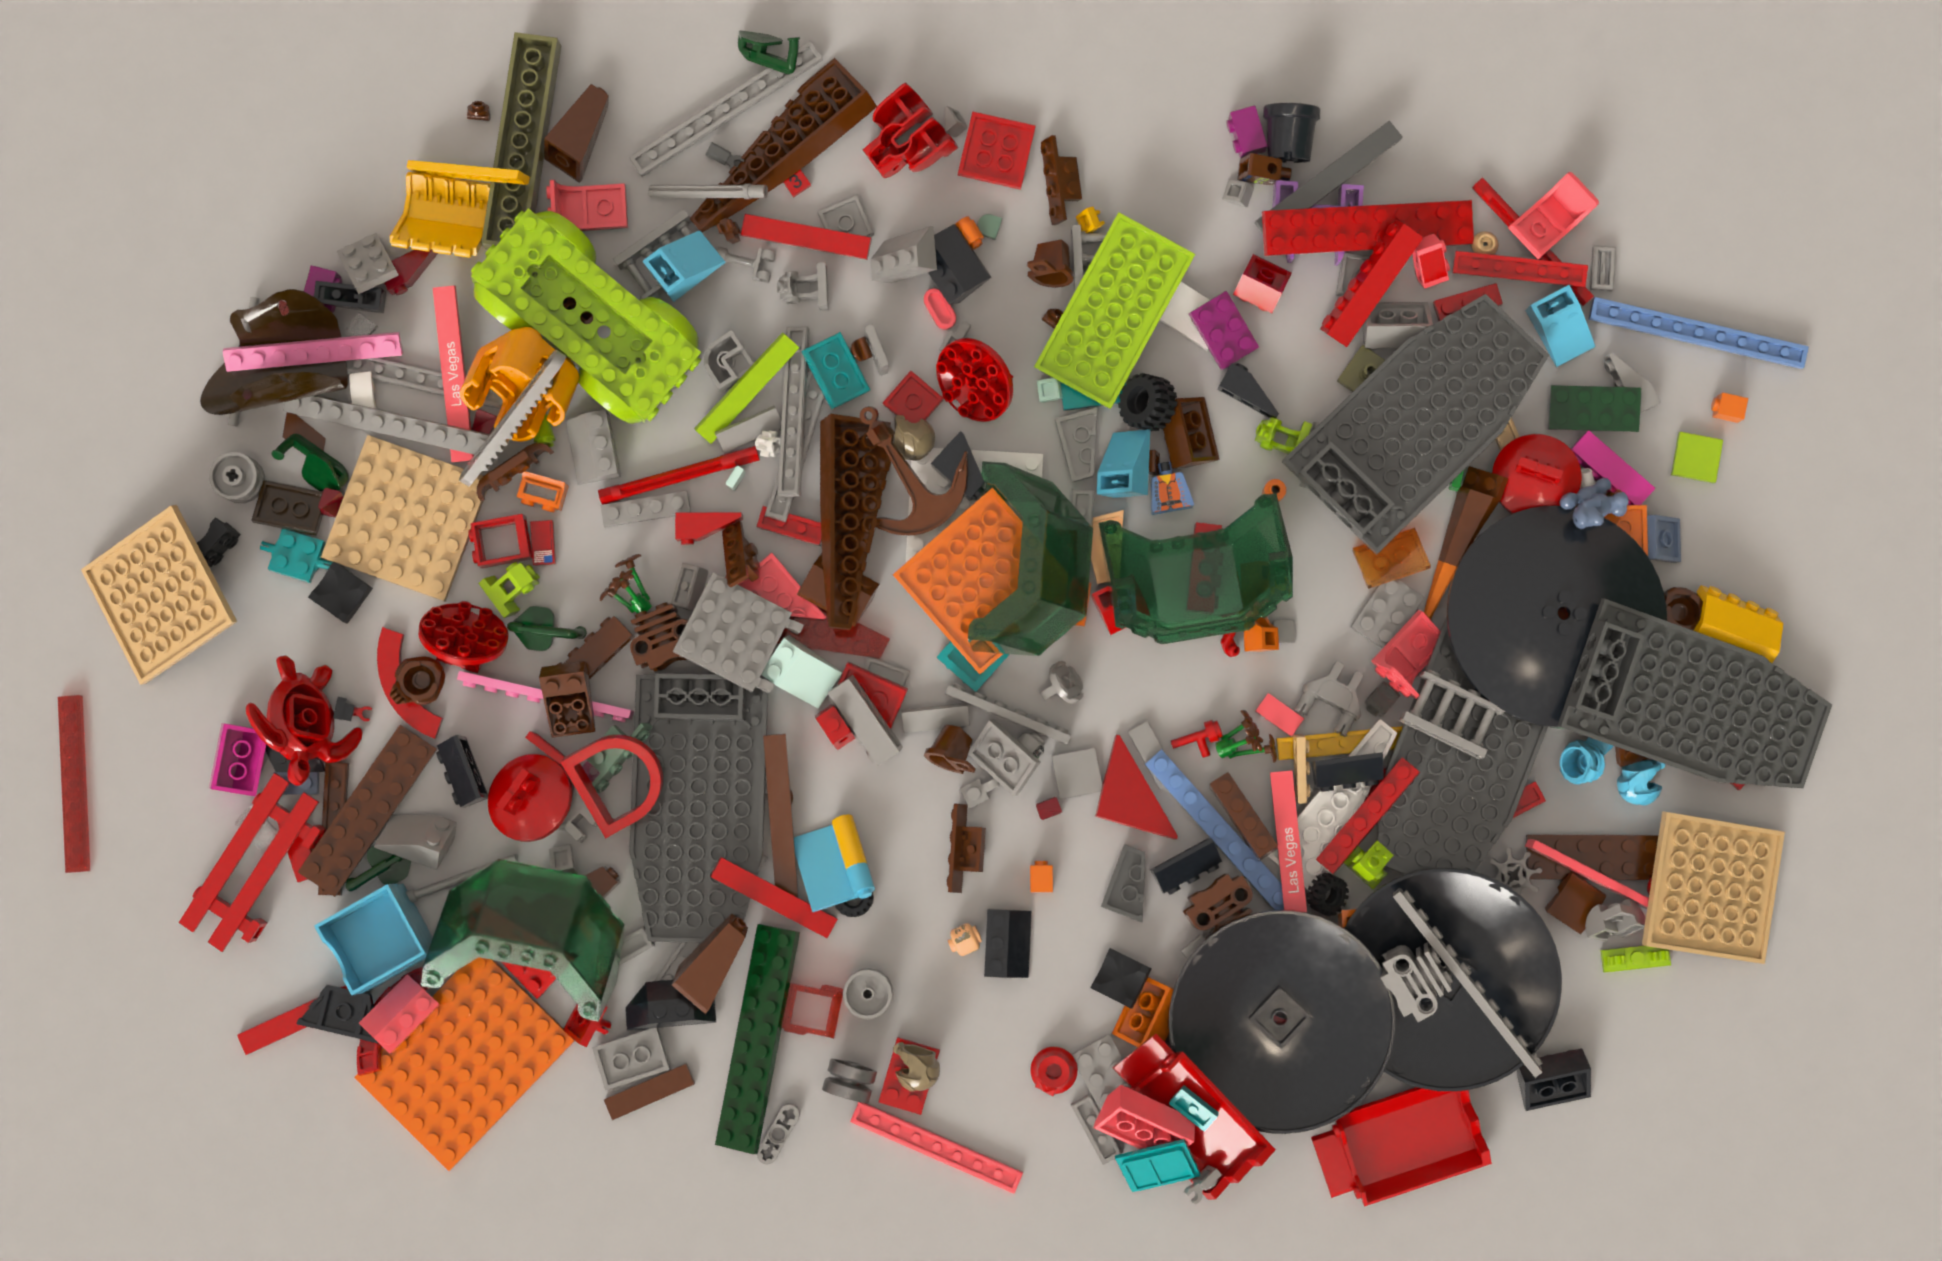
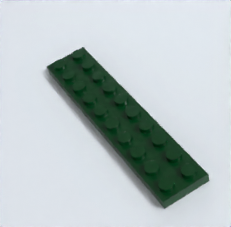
M757 924L715 1145L749 1154H758L800 932Z

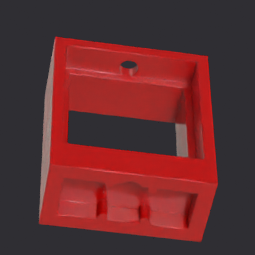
M524 514L470 523L471 529L468 530L469 539L471 542H474L475 551H472L474 564H477L478 567L488 568L532 559L528 523ZM515 524L520 554L486 560L481 530Z

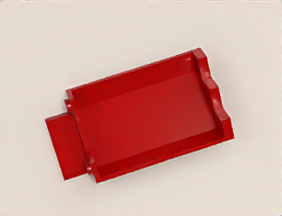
M1154 1034L1112 1067L1130 1086V1089L1165 1104L1174 1110L1176 1109L1169 1104L1170 1099L1185 1085L1219 1112L1217 1119L1205 1132L1195 1125L1194 1142L1188 1146L1200 1172L1209 1165L1221 1173V1176L1217 1179V1184L1213 1188L1202 1191V1194L1208 1200H1216L1230 1183H1239L1253 1166H1262L1276 1150L1183 1051L1175 1053L1157 1034Z
M1415 1087L1355 1107L1352 1111L1335 1121V1124L1332 1125L1333 1130L1311 1137L1331 1198L1354 1191L1356 1199L1361 1198L1364 1207L1492 1164L1490 1150L1481 1134L1479 1118L1470 1101L1469 1090L1435 1091Z

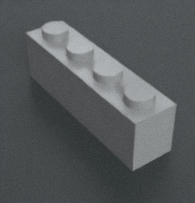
M851 675L828 692L830 703L842 713L841 717L847 726H851L855 732V739L859 744L864 745L867 750L866 754L872 762L879 766L900 752L903 746L854 675Z

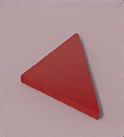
M1115 735L1095 817L1176 840L1178 835L1121 736Z

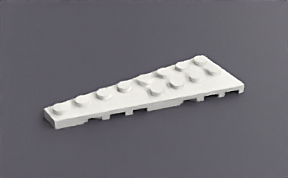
M1379 719L1348 757L1383 752L1384 761L1397 732ZM1365 782L1356 783L1355 788L1343 789L1342 785L1334 786L1333 791L1321 792L1319 790L1297 816L1304 887L1311 892L1308 887L1313 886L1312 880H1317L1316 876H1322V873H1330L1316 858L1360 808L1372 785L1365 786ZM1277 849L1268 857L1279 865Z

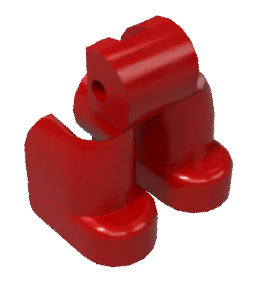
M907 83L899 86L877 106L872 120L882 131L876 139L862 149L883 178L895 175L907 163L912 172L922 171L933 165L943 156L948 157L959 148L953 138L945 132V128L934 117L927 120L933 115L932 111ZM925 122L910 135V139L901 145L897 143L896 140L917 123L922 124Z

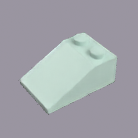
M788 635L779 644L761 675L779 688L819 708L843 672Z

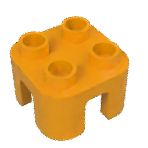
M531 327L513 329L477 351L460 390L462 401L471 410H476L482 407L491 388L503 400L494 423L495 428L555 349L542 338V335L537 330ZM565 358L564 363L553 378L552 387L548 388L547 394H543L542 400L538 401L537 407H533L531 414L528 413L527 420H523V425L521 427L518 426L517 433H513V438L510 440L524 442L534 438L550 407L547 421L556 426L564 420L580 379L577 369L569 358Z

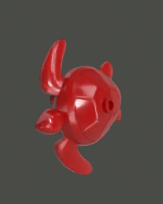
M284 655L276 659L282 681L276 686L269 698L267 719L259 708L251 702L246 706V715L260 739L270 748L280 752L285 758L290 760L287 772L288 780L292 784L300 786L310 775L311 767L308 760L318 757L324 762L335 763L346 759L358 747L362 739V730L358 727L353 728L336 743L332 742L335 729L334 712L327 696L322 691L330 681L332 669L326 665L317 667L311 678L303 673H296L294 661Z

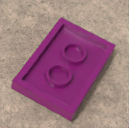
M1227 291L1188 313L1221 370L1259 348Z

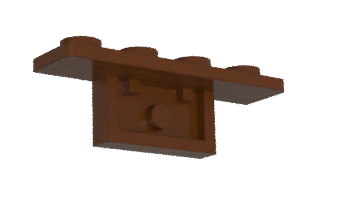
M1051 135L1041 141V154L1043 156V172L1047 186L1046 194L1049 201V216L1051 224L1058 225L1067 220L1065 201L1078 202L1082 199L1077 157L1058 156L1056 135Z
M741 521L727 526L722 531L727 584L730 588L748 578L751 582L759 578L758 550L753 543H749L746 540L743 524Z
M954 803L951 812V851L948 856L950 866L947 877V887L950 893H962L963 871L983 872L986 828L966 827L967 804Z

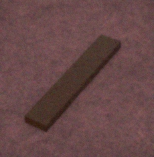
M325 762L322 826L328 829L347 802L349 763ZM318 886V895H331ZM342 889L339 891L337 895H342Z

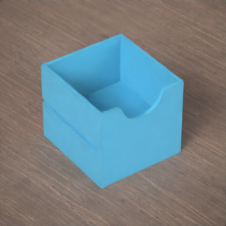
M387 884L314 925L322 942L335 955L343 973V981L351 995L369 992L440 952L416 905L409 900L404 884Z

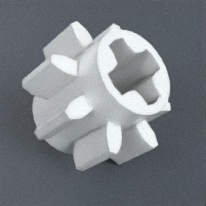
M771 430L762 431V434L756 438L755 445L756 449L761 451L760 456L776 457V454L780 452L781 438L777 437L778 432Z

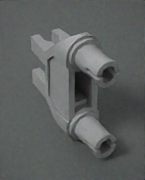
M1336 661L1328 676L1303 685V695L1294 709L1299 712L1303 705H1305L1301 714L1307 716L1314 700L1320 699L1341 711L1342 716L1333 731L1338 734L1341 728L1344 727L1340 735L1346 737L1354 720L1357 721L1361 717L1356 689L1364 675L1356 671L1346 686L1337 681L1344 664Z
M570 779L572 786L571 807L565 820L557 830L567 831L576 841L582 843L587 838V835L576 824L584 817L592 826L597 828L598 825Z

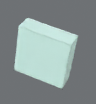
M1052 377L1037 380L1040 402L1044 403L1063 399L1061 384L1058 380Z
M736 466L726 481V485L735 491L746 474L745 470Z

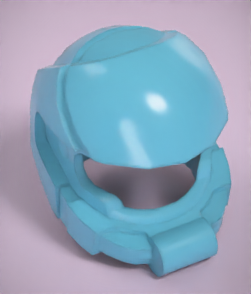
M1579 739L1565 747L1560 757V771L1563 777L1573 784L1591 783L1603 774L1605 758L1597 746Z
M1647 759L1623 766L1621 768L1622 773L1617 778V789L1621 797L1635 805L1645 806L1654 802L1660 795L1662 786L1649 781L1653 779L1656 772L1665 767V764Z

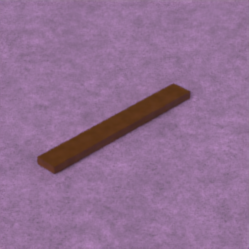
M786 733L763 735L775 886L798 897Z

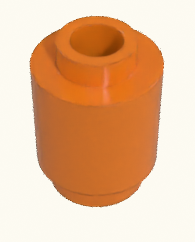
M969 216L955 223L973 250L983 244L984 236L975 221L971 220Z
M1279 479L1268 481L1262 490L1263 498L1271 504L1280 502L1286 494V486ZM1272 487L1278 489L1279 493H1273Z

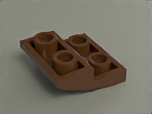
M1571 871L1557 887L1559 892L1546 905L1545 910L1581 935L1586 929L1585 924L1589 912L1596 905L1603 904L1606 894Z

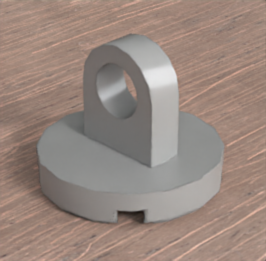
M1058 661L1050 667L1049 676L1052 686L1041 692L1044 700L1056 694L1070 704L1082 699L1084 694L1081 693L1083 689L1082 681L1074 668L1065 665L1066 662Z

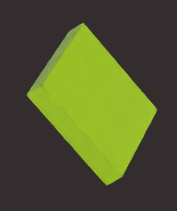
M1679 432L1671 475L1716 483L1723 440Z

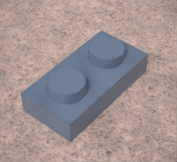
M273 772V774L277 773L289 781L287 772ZM310 772L307 780L300 786L290 782L283 795H302L303 792L319 794L320 772Z

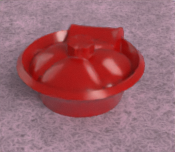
M1047 1047L1036 1054L1031 1063V1077L1035 1083V1088L1051 1096L1067 1091L1077 1078L1078 1068L1074 1057L1070 1052L1060 1047Z

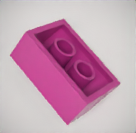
M221 723L209 789L256 797L266 744L260 739L253 728Z

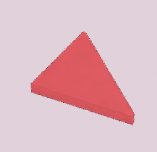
M773 553L769 554L759 563V578L751 582L748 578L737 584L792 613L790 617L823 620L827 618L817 605L797 595L801 586Z

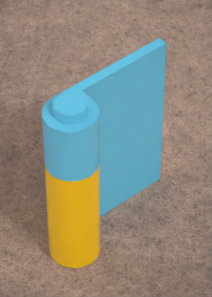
M841 815L833 819L830 826L794 837L795 855L812 912L858 897L863 899L872 895L875 887L852 815Z

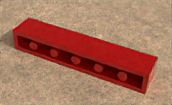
M1397 219L1394 223H1391L1386 229L1383 239L1374 246L1373 253L1369 259L1365 260L1361 265L1358 275L1349 282L1348 289L1344 295L1336 301L1333 311L1324 318L1320 330L1345 347H1348L1424 237Z

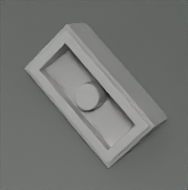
M682 563L671 604L675 607L693 611L703 592L708 570Z

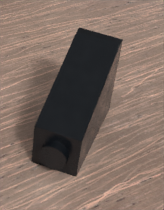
M960 431L931 462V467L952 485L956 469L963 458L964 452H968V482L964 497L969 501L973 498L977 500L985 491L983 489L985 482L968 442Z

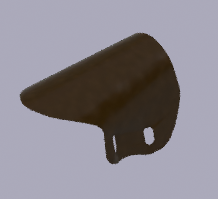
M296 289L276 292L260 304L249 309H238L230 315V323L239 338V347L341 337L338 320L335 315L318 299ZM280 300H285L289 308V313L285 316L280 313L278 308ZM242 318L248 322L251 332H247L241 322ZM346 361L227 372L224 363L207 382L201 394L200 403L202 408L210 414L225 415L344 390L348 386Z

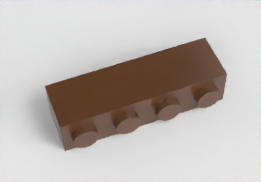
M607 617L600 624L601 628L596 633L591 632L584 639L585 643L580 648H574L567 655L569 659L557 665L586 661L590 680L635 636L617 617Z
M1229 772L1209 784L1210 790L1258 861H1261L1278 849L1277 843Z

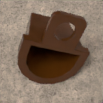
M1062 239L1037 244L1034 260L1027 262V267L1031 269V271H1028V277L1035 283L1045 287L1058 288L1070 285L1073 282L1074 273L1070 269L1068 244Z
M944 725L931 748H926L924 757L932 764L951 772L963 774L964 771L975 773L976 770L971 763L966 761L973 739L961 727Z

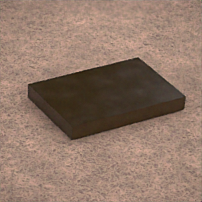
M263 480L251 521L257 524L317 536L323 517L322 512L318 508L323 492Z

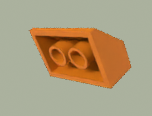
M1148 977L1133 1009L1124 1006L1112 1034L1136 1047L1142 1045L1154 1034H1157L1165 1042L1169 1034V1007L1173 988Z

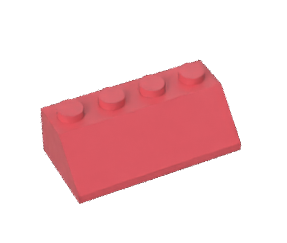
M1123 1085L1117 1087L1107 1096L1094 1123L1095 1129L1138 1149L1184 1139L1187 1146L1194 1142L1195 1124L1180 1112Z

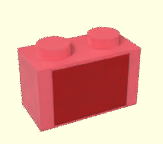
M1435 234L1424 237L1412 254L1416 278L1424 289L1449 280L1448 271H1450V266L1444 256V253L1447 251L1444 241L1439 240Z

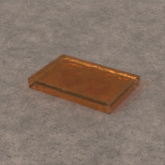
M1415 528L1400 532L1377 555L1366 544L1352 549L1368 589L1431 568Z

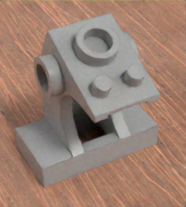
M826 262L817 263V274L810 276H798L796 271L785 272V275H782L777 282V292L780 293V300H786L787 304H797L799 300H818L820 310H829ZM797 283H810V293H798Z

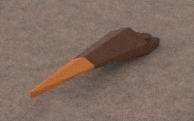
M1471 466L1468 467L1463 484L1456 495L1424 613L1430 620L1452 580L1462 556L1474 542L1487 519L1500 502L1508 478Z

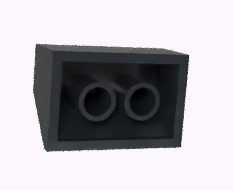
M956 224L934 235L937 270L928 272L948 304L960 303L992 277Z
M455 735L437 745L439 751L436 752L440 764L444 763L446 769L444 776L447 783L452 784L454 790L452 797L455 804L460 805L461 808H466L488 799L487 790L467 738Z
M1383 752L1311 762L1315 788H1320L1321 792L1333 791L1334 786L1342 785L1343 789L1355 788L1356 783L1365 782V786L1378 785V780L1384 779Z
M1207 838L1150 869L1161 892H1168L1171 895L1181 889L1180 884L1186 881L1188 884H1191L1200 879L1199 874L1207 871L1209 874L1220 868L1218 864L1222 862V859L1212 838Z
M987 909L984 977L1029 978L1032 911Z
M1582 1048L1539 1057L1543 1063L1540 1065L1542 1073L1536 1078L1525 1064L1517 1069V1078L1525 1111L1591 1097V1067Z

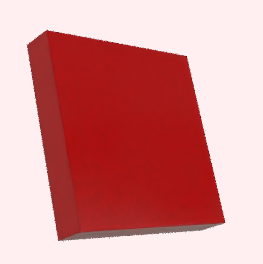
M910 370L882 404L895 415H904L905 420L917 423L921 418L927 420L944 398Z

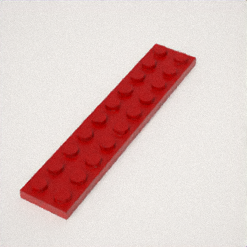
M1472 200L1262 211L1264 256L1373 250L1374 246L1385 236L1388 226L1394 223L1396 219L1406 224L1422 237L1435 234L1439 240L1444 241L1445 246L1471 245L1474 241Z

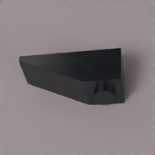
M316 281L314 297L323 305L384 313L386 291L382 288L373 287L358 294L354 285Z
M1232 363L1217 390L1268 418H1277L1279 415L1278 411L1253 375L1248 372V368L1239 363L1236 365Z

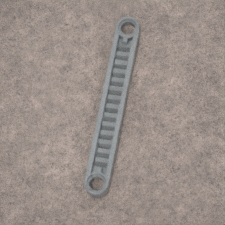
M558 350L552 352L464 468L459 477L460 482L469 487L481 471H488L489 465H492L494 462V458H498L499 452H502L503 447L508 445V440L513 438V433H517L518 426L521 427L523 425V420H527L528 413H532L533 407H537L538 401L542 400L543 394H547L548 388L552 387L553 378L564 363L566 355Z

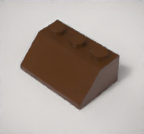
M1205 397L1176 398L1177 407L1174 409L1176 411L1175 415L1171 416V422L1166 423V427L1163 428L1172 469L1188 468L1220 460Z
M821 553L810 569L797 595L827 611ZM862 575V586L856 600L857 606L852 623L854 627L871 604L880 585Z

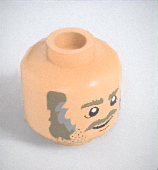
M969 923L952 929L950 932L951 939L948 940L952 952L957 951L961 956L978 950L982 942L977 927Z

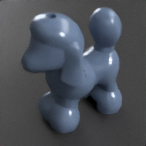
M1601 478L1596 484L1581 488L1578 493L1564 494L1560 500V505L1563 509L1567 510L1573 509L1579 503L1573 512V522L1577 528L1584 529L1585 527L1601 526L1607 514L1612 513L1617 517L1625 515L1628 496L1624 492H1618L1613 496H1606L1607 490L1611 489V482L1608 478Z

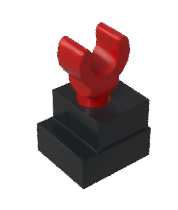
M337 697L334 719L351 721L352 716H357L362 721H370V719L362 716V712L364 710H372L371 707L357 708L354 707L355 705L347 704V698Z

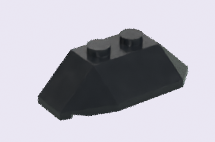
M673 980L646 982L625 1007L627 1031L716 1023L715 1000L709 1011L705 1014L672 986Z

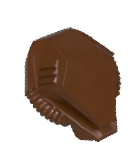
M1672 587L1666 590L1664 596L1667 607V621L1694 630L1701 618L1703 601L1699 595L1683 587Z
M426 656L403 660L395 672L396 682L391 689L390 697L396 704L415 702L417 705H426L436 701L445 683L443 666L439 661Z

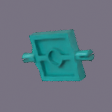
M286 529L281 530L275 545L264 541L260 545V550L271 553L272 558L268 566L269 571L308 583L312 582L313 576L319 568L328 570L333 563L321 558L325 546L323 540Z

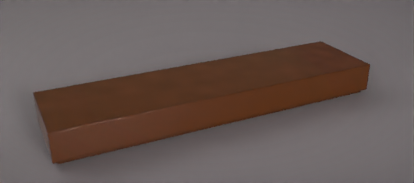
M686 1063L604 1099L611 1119L614 1120L690 1087L695 1082Z

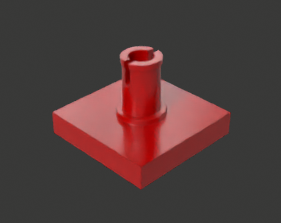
M584 990L563 1030L578 1044L587 1047L595 1031L604 1035L609 1032L605 1027L610 1029L611 1022L602 1019L608 1007L594 995Z

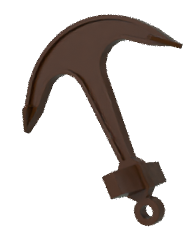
M868 406L863 408L860 412V419L863 423L870 424L866 435L873 445L885 449L913 503L912 512L906 519L898 520L876 517V528L896 535L910 536L923 534L939 527L955 513L964 498L968 482V452H964L948 492L944 494L932 493L925 487L893 444L895 432L890 424L877 420L879 413L875 407ZM867 411L872 413L871 419L866 417Z

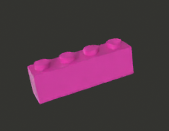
M1589 430L1571 447L1579 464L1584 469L1589 468L1592 470L1594 480L1608 478L1611 482V489H1608L1607 493L1613 495L1618 492H1624L1628 496V505H1641L1655 490L1653 485Z

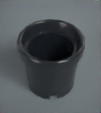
M1272 103L1263 107V118L1267 120L1268 156L1282 159V163L1287 161H1294V163L1310 162L1315 125L1320 119L1321 109L1318 106L1303 103Z

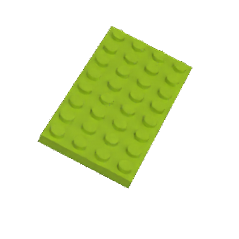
M1118 212L1034 368L1111 409L1196 254Z

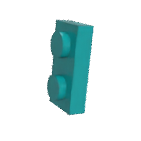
M1185 1085L1178 1090L1169 1102L1173 1108L1204 1132L1219 1115L1218 1111Z

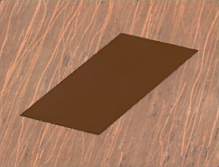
M287 412L282 437L286 439L291 434H300L324 451L326 438L299 416Z

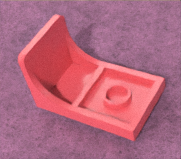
M1568 172L1549 192L1508 228L1539 259L1577 226L1599 204V201L1572 172Z
M550 180V186L546 187L547 198L551 201V207H548V211H553L565 217L581 231L628 228L625 183L565 186L558 184L555 180Z
M1418 610L1371 660L1376 666L1375 671L1382 678L1386 677L1390 681L1388 685L1395 692L1398 693L1400 691L1407 698L1411 696L1417 699L1419 694L1412 687L1416 676L1428 664L1440 630L1423 611Z

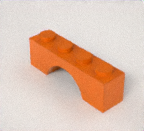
M1255 561L1241 564L1245 652L1279 650L1278 627L1270 623L1265 611L1267 594L1276 584L1275 562Z

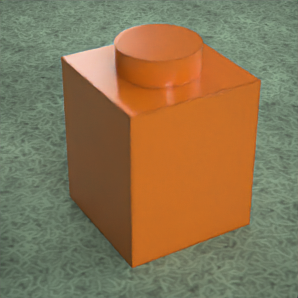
M1722 392L1716 398L1714 397L1712 401V417L1739 423L1745 418L1748 398Z
M1035 861V865H1030V892H1053V865H1048V861Z

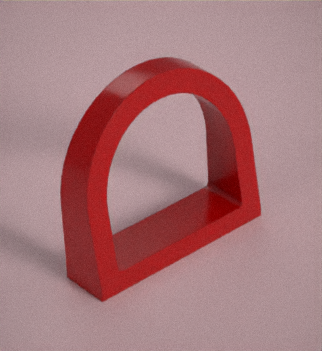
M608 735L601 737L567 755L560 762L605 839L644 817L657 802L662 791L663 772L657 756L645 743L631 736ZM618 748L636 754L645 763L650 775V789L648 796L642 804L613 819L580 762L603 750Z

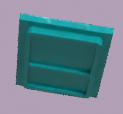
M1022 639L1016 642L981 674L973 668L951 641L936 658L947 669H950L958 676L964 684H967L974 692H977L1019 645Z
M1184 1139L1115 1155V1159L1132 1192L1201 1176L1197 1163H1195Z

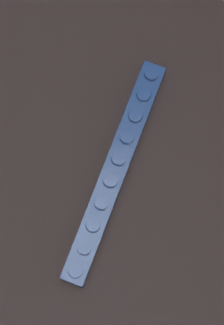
M1594 297L1592 300L1588 320L1799 369L1805 367L1809 346L1598 297Z
M1161 749L1145 763L1146 767L1203 831L1212 838L1219 849L1274 910H1284L1282 886L1278 879L1261 861H1258L1245 842Z

